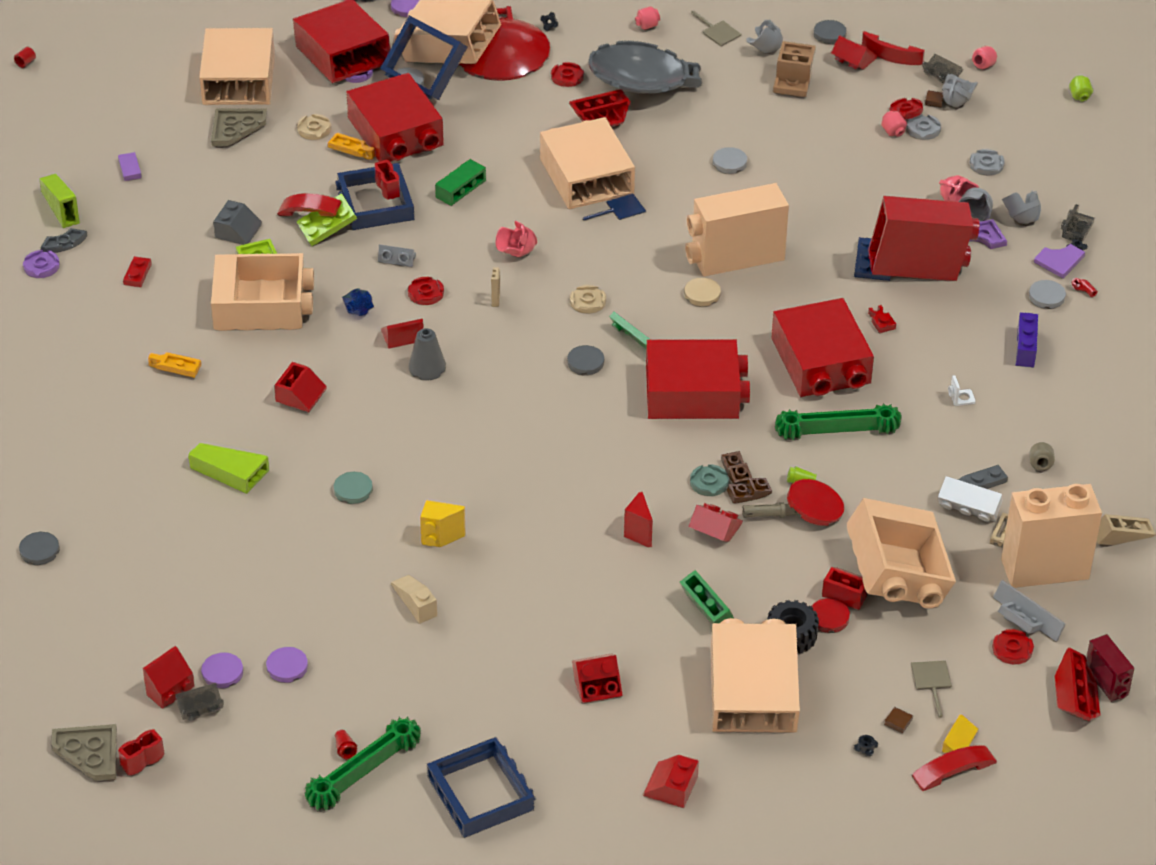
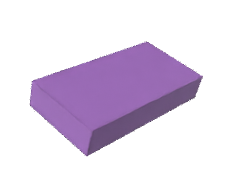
M135 152L118 155L124 181L142 178Z

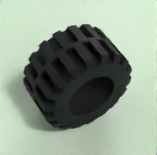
M799 600L779 602L777 606L774 605L771 608L767 620L779 619L784 621L785 624H796L797 652L801 654L804 653V650H810L811 646L815 645L818 635L819 617H817V612L813 611L812 606H807L805 602L800 603L798 602Z

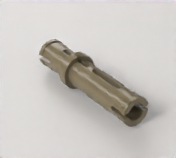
M784 502L771 505L742 506L743 518L768 516L784 518L789 515H800L794 508H790L789 504H784Z

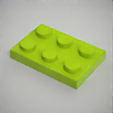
M342 193L334 197L342 202L336 216H320L318 212H310L296 221L311 246H314L357 219Z

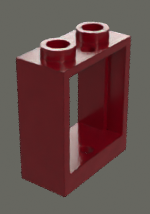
M1108 634L1090 640L1086 663L1091 668L1097 685L1111 702L1124 699L1130 692L1134 666Z

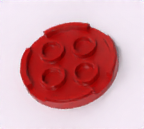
M801 479L795 481L788 490L787 501L790 508H794L802 515L801 518L809 523L828 526L829 523L839 521L844 513L842 498L833 488L825 483L812 479Z

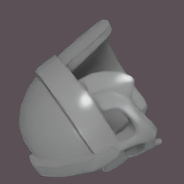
M770 19L764 20L760 26L755 27L758 38L748 37L746 39L747 43L758 48L763 53L777 51L783 42L780 28Z
M948 74L942 87L945 102L953 107L962 106L970 100L978 82H969V80H963L954 74Z
M968 189L958 201L969 203L971 216L978 218L979 222L988 220L991 216L993 200L984 189Z
M1032 190L1028 193L1025 203L1019 193H1013L1002 199L1009 211L1010 217L1014 218L1017 222L1028 224L1039 219L1041 204L1037 191Z

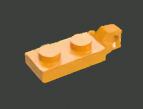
M336 133L328 141V148L357 157L363 156L369 160L375 157V148L367 145L366 141Z
M168 352L162 355L150 353L148 357V365L151 367L194 378L202 366L199 359Z

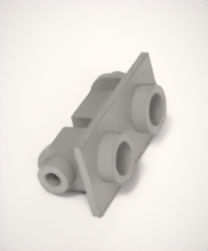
M379 244L378 262L413 267V259L416 258L414 249Z

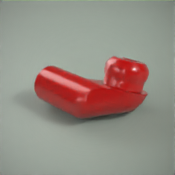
M1074 278L1071 282L1075 290L1087 292L1090 297H1095L1098 293L1088 280Z

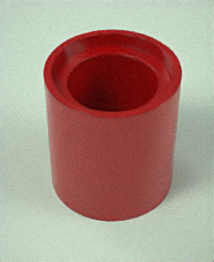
M28 46L14 56V62L21 68H24L36 59V53Z

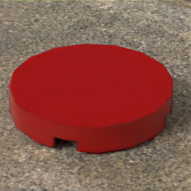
M563 62L562 65L558 66L557 64L552 68L551 79L556 85L573 87L579 85L584 80V70L576 63Z
M901 98L892 102L889 110L899 112L904 119H912L922 114L923 103L916 98H911V100Z
M433 277L416 278L408 286V297L416 304L432 305L439 302L444 296L442 282L438 279L437 281L433 280Z
M825 598L813 603V611H816L817 617H819V631L825 633L834 631L835 633L846 628L849 623L850 612L843 602Z
M1007 629L994 637L992 649L999 660L1014 665L1025 663L1032 657L1034 644L1033 640L1026 636V633L1015 629Z

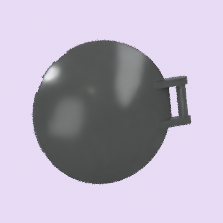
M616 41L614 45L606 43L598 46V50L592 51L589 56V68L596 77L613 87L628 92L643 94L661 93L680 86L698 88L702 85L699 63L685 62L683 59H678L677 54L673 51L658 49V45L640 41Z

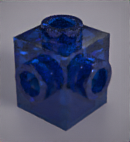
M356 288L342 296L347 312L350 314L363 316L374 307L372 296L367 290Z

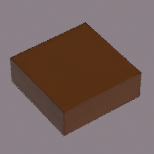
M928 90L925 105L941 108L944 100L943 92Z
M894 707L885 719L884 725L903 734L913 720V715Z

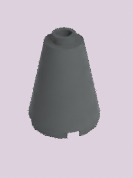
M428 328L417 332L409 361L411 375L418 376L420 380L437 379L443 371H446V362L436 334Z

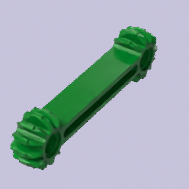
M884 403L882 406L876 405L874 409L798 413L797 410L791 411L789 409L788 412L782 411L781 414L777 415L775 429L778 432V436H784L785 440L787 438L794 440L795 437L800 439L802 435L872 430H878L879 434L885 432L888 435L889 432L895 433L896 429H899L902 415L898 411V407H892V404L887 406Z
M399 716L397 721L391 719L390 724L386 726L385 734L326 777H321L320 774L317 779L311 777L310 783H306L304 793L310 807L316 806L317 811L321 808L327 811L329 806L335 808L336 802H340L341 793L399 750L405 749L407 752L409 747L415 749L416 744L420 743L421 728L417 725L416 720L410 721L408 716L405 719H401Z

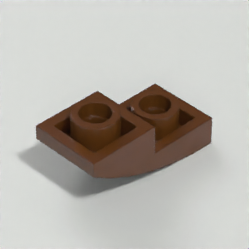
M740 451L721 454V461L733 484L744 483L748 481V478H752L747 463H744Z
M748 478L746 484H729L727 492L732 503H743L772 494V489L766 478Z

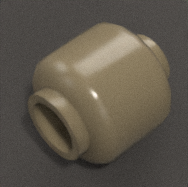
M1039 442L1031 447L1029 457L1032 467L1040 471L1050 469L1055 462L1052 446L1045 442Z

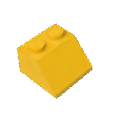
M426 500L420 516L421 544L443 547L465 537V506Z

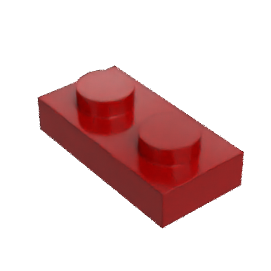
M134 256L124 276L123 284L141 288L152 265L151 259Z

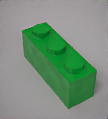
M472 159L467 160L435 184V197L450 206L454 205L486 181V167Z
M696 570L680 581L685 594L711 624H720L723 620L734 618L731 610Z

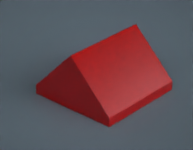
M423 318L381 328L388 349L414 344L417 332L424 329Z
M638 492L624 510V537L643 546L652 547L653 519L643 492Z

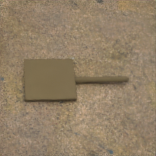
M694 10L691 11L692 14L709 26V28L702 32L720 46L742 36L741 33L723 20L712 25Z
M946 661L911 662L916 689L932 688L938 716L941 718L943 715L936 688L952 687Z

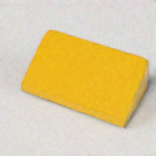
M960 714L943 742L942 752L948 753L970 746L978 732V728Z

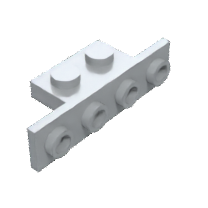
M1001 580L993 597L1002 603L998 612L1004 615L1007 621L1018 625L1020 630L1030 634L1040 630L1053 640L1058 641L1066 623L1004 580Z

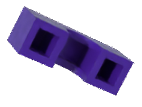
M1024 312L1019 314L1016 366L1032 368L1035 366L1038 314Z

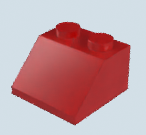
M840 35L831 51V54L835 56L834 60L840 63L846 61L849 63L848 66L855 70L858 67L864 70L878 57L877 54L868 48Z
M176 646L143 667L146 695L162 709L174 703L176 699L195 687L193 672Z
M678 754L659 761L643 796L684 808L698 778L699 760Z

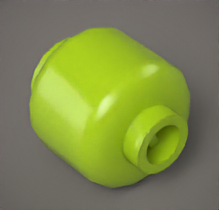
M1076 76L1069 84L1071 95L1075 100L1086 101L1093 94V87L1088 77Z

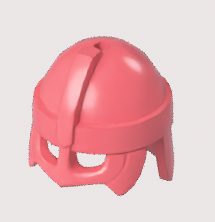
M960 175L951 176L939 182L941 185L940 194L944 201L958 202L968 189L979 188L976 183Z
M514 221L516 226L514 230L506 227L499 228L495 242L496 248L501 252L514 257H522L529 254L538 243L535 233L518 221Z

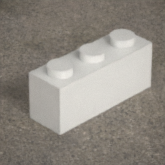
M947 476L938 495L939 504L943 508L949 510L953 508L968 516L972 514L986 522L989 520L995 522L1003 502L1001 493Z

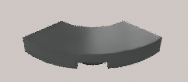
M70 228L59 236H47L40 249L43 252H48L47 250L54 253L70 250L86 239L88 236L87 231Z

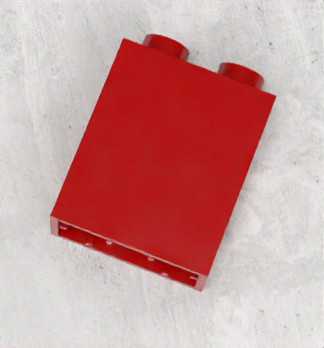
M345 0L293 18L296 47L332 83L382 66L390 51L389 33L354 0Z
M410 73L346 91L348 119L362 139L366 141V144L375 148V157L378 162L383 160L390 162L401 160L414 154L444 146L443 118Z
M883 196L868 249L872 274L957 281L961 267H968L970 264L971 248L968 246L969 240H977L980 229L979 219L972 218L969 203Z
M844 298L773 311L771 339L800 397L822 396L831 391L846 388L857 389L866 384H871L874 355Z
M737 339L647 340L646 384L648 419H739L740 403H750V381H740V377H748V355H738Z

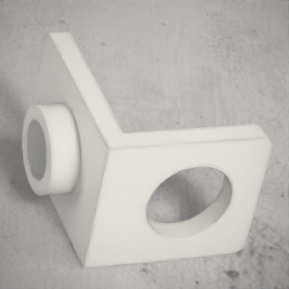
M953 375L951 385L948 386V393L952 398L954 406L975 404L972 390H959L956 376ZM964 394L969 396V399L961 400L959 396Z

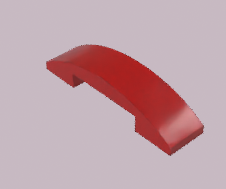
M866 31L863 32L862 46L877 54L879 58L904 65L924 64L925 50L914 46H909L906 49L879 40V35Z
M295 194L284 199L277 214L278 216H293L294 212H318L320 216H336L342 202L339 199L320 194Z
M984 745L968 746L950 751L931 760L912 773V777L923 792L941 785L942 779L973 767L980 770L996 764L997 760Z

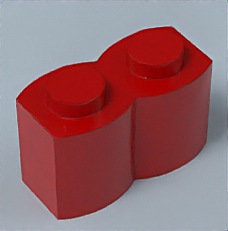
M388 160L375 162L376 185L381 189L383 197L387 200L400 197L399 175L393 170L392 163Z
M154 729L140 734L136 740L124 743L118 749L120 766L128 775H134L141 772L147 765L158 762L165 755L162 737Z

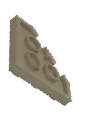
M215 108L211 146H230L266 125L267 109Z
M116 724L52 729V750L94 781L116 779Z

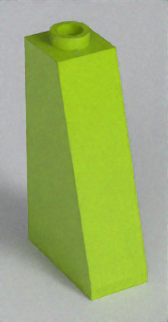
M56 173L39 178L41 192L63 229L80 224L76 195Z
M199 443L188 454L191 469L246 494L269 471V460L266 455Z

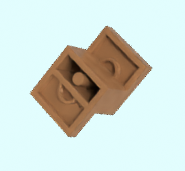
M782 42L777 60L773 93L797 97L807 96L812 77L816 45Z

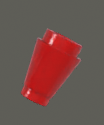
M338 730L335 733L337 754L343 759L348 760L357 754L358 746L345 730Z

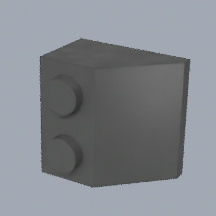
M228 200L213 221L215 238L242 245L249 244L261 227L262 221L244 203Z

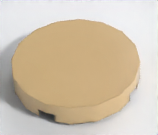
M311 114V117L304 116L297 123L298 134L305 139L319 140L325 138L331 132L329 119L320 114Z
M696 278L686 284L684 294L685 298L690 300V303L693 305L710 306L713 302L716 303L719 300L721 290L718 283L712 279Z
M582 285L577 287L574 292H571L570 304L578 312L586 314L596 313L605 307L606 294L603 290H599L597 286Z

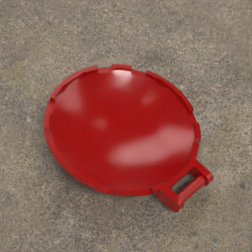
M511 6L496 8L498 15L506 14L507 17L499 18L501 26L477 63L458 64V66L460 65L464 68V72L472 76L476 74L484 76L486 80L506 81L525 77L526 73L536 72L543 66L545 60H548L550 55V43L547 36L536 26L522 20L513 19Z

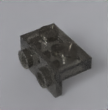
M934 54L928 63L925 61L922 63L924 73L929 77L937 78L941 83H945L948 74H954L959 77L963 71L961 66L937 54Z
M1075 204L1074 208L1069 210L1067 219H1064L1061 224V230H1063L1062 238L1069 240L1077 239L1083 243L1094 224L1095 218L1078 213L1079 205Z
M216 683L175 695L182 720H195L204 713H209V715L220 712L224 706V701L220 697Z

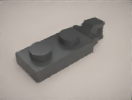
M995 465L964 475L957 480L989 489L1006 483L1008 476L999 465Z

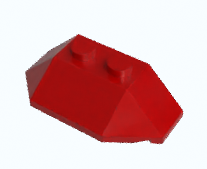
M619 89L572 100L569 104L582 122L605 117L612 127L624 123L630 100L623 90Z
M1069 647L1066 649L1054 676L1057 708L1075 717L1091 721L1101 716L1097 682L1091 668L1086 663V656Z

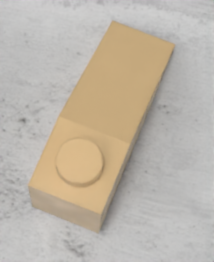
M1105 514L1100 521L1097 542L1103 545H1117L1151 538L1156 533L1148 518Z
M410 575L391 582L392 587L419 624L437 617V600L427 586Z

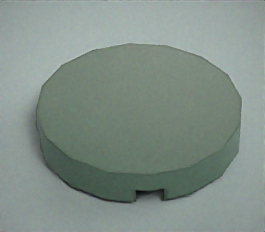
M708 464L705 467L701 465L692 471L690 485L700 495L717 496L726 491L729 485L728 473L717 465Z
M346 472L340 475L333 485L334 494L338 500L342 502L343 500L347 501L349 504L361 503L367 500L373 491L372 480L362 472Z

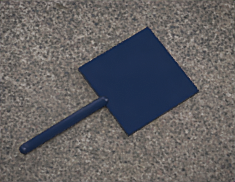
M632 193L606 201L611 209L585 216L582 220H588L614 212L616 217L622 220L645 213L646 210Z

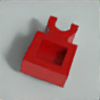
M878 305L877 311H874L872 307L868 309V314L872 317V324L879 334L896 329V322L889 312H883L882 305Z

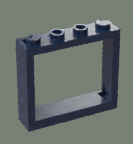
M409 15L380 69L386 72L385 75L389 78L402 75L393 69L415 28L417 27L453 46L431 88L428 89L418 84L428 99L431 100L433 97L439 100L468 46Z
M399 163L392 165L393 170L399 175L402 205L357 213L355 212L347 187L376 183L375 167L337 173V180H335L336 191H338V195L342 193L357 217L356 220L350 223L352 231L415 220L414 205Z
M497 737L427 763V778L464 838L534 811V801L536 798L533 795V789L528 788L524 775L518 772L514 759L509 758L505 745L502 746ZM494 757L520 799L469 818L444 776Z

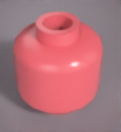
M652 6L638 10L637 17H635L636 25L640 26L643 30L656 27L658 21H660L658 10Z
M983 46L974 51L972 60L977 68L986 69L996 63L997 54L991 46Z
M889 111L882 117L881 125L889 136L896 135L899 137L904 134L907 122L899 112Z

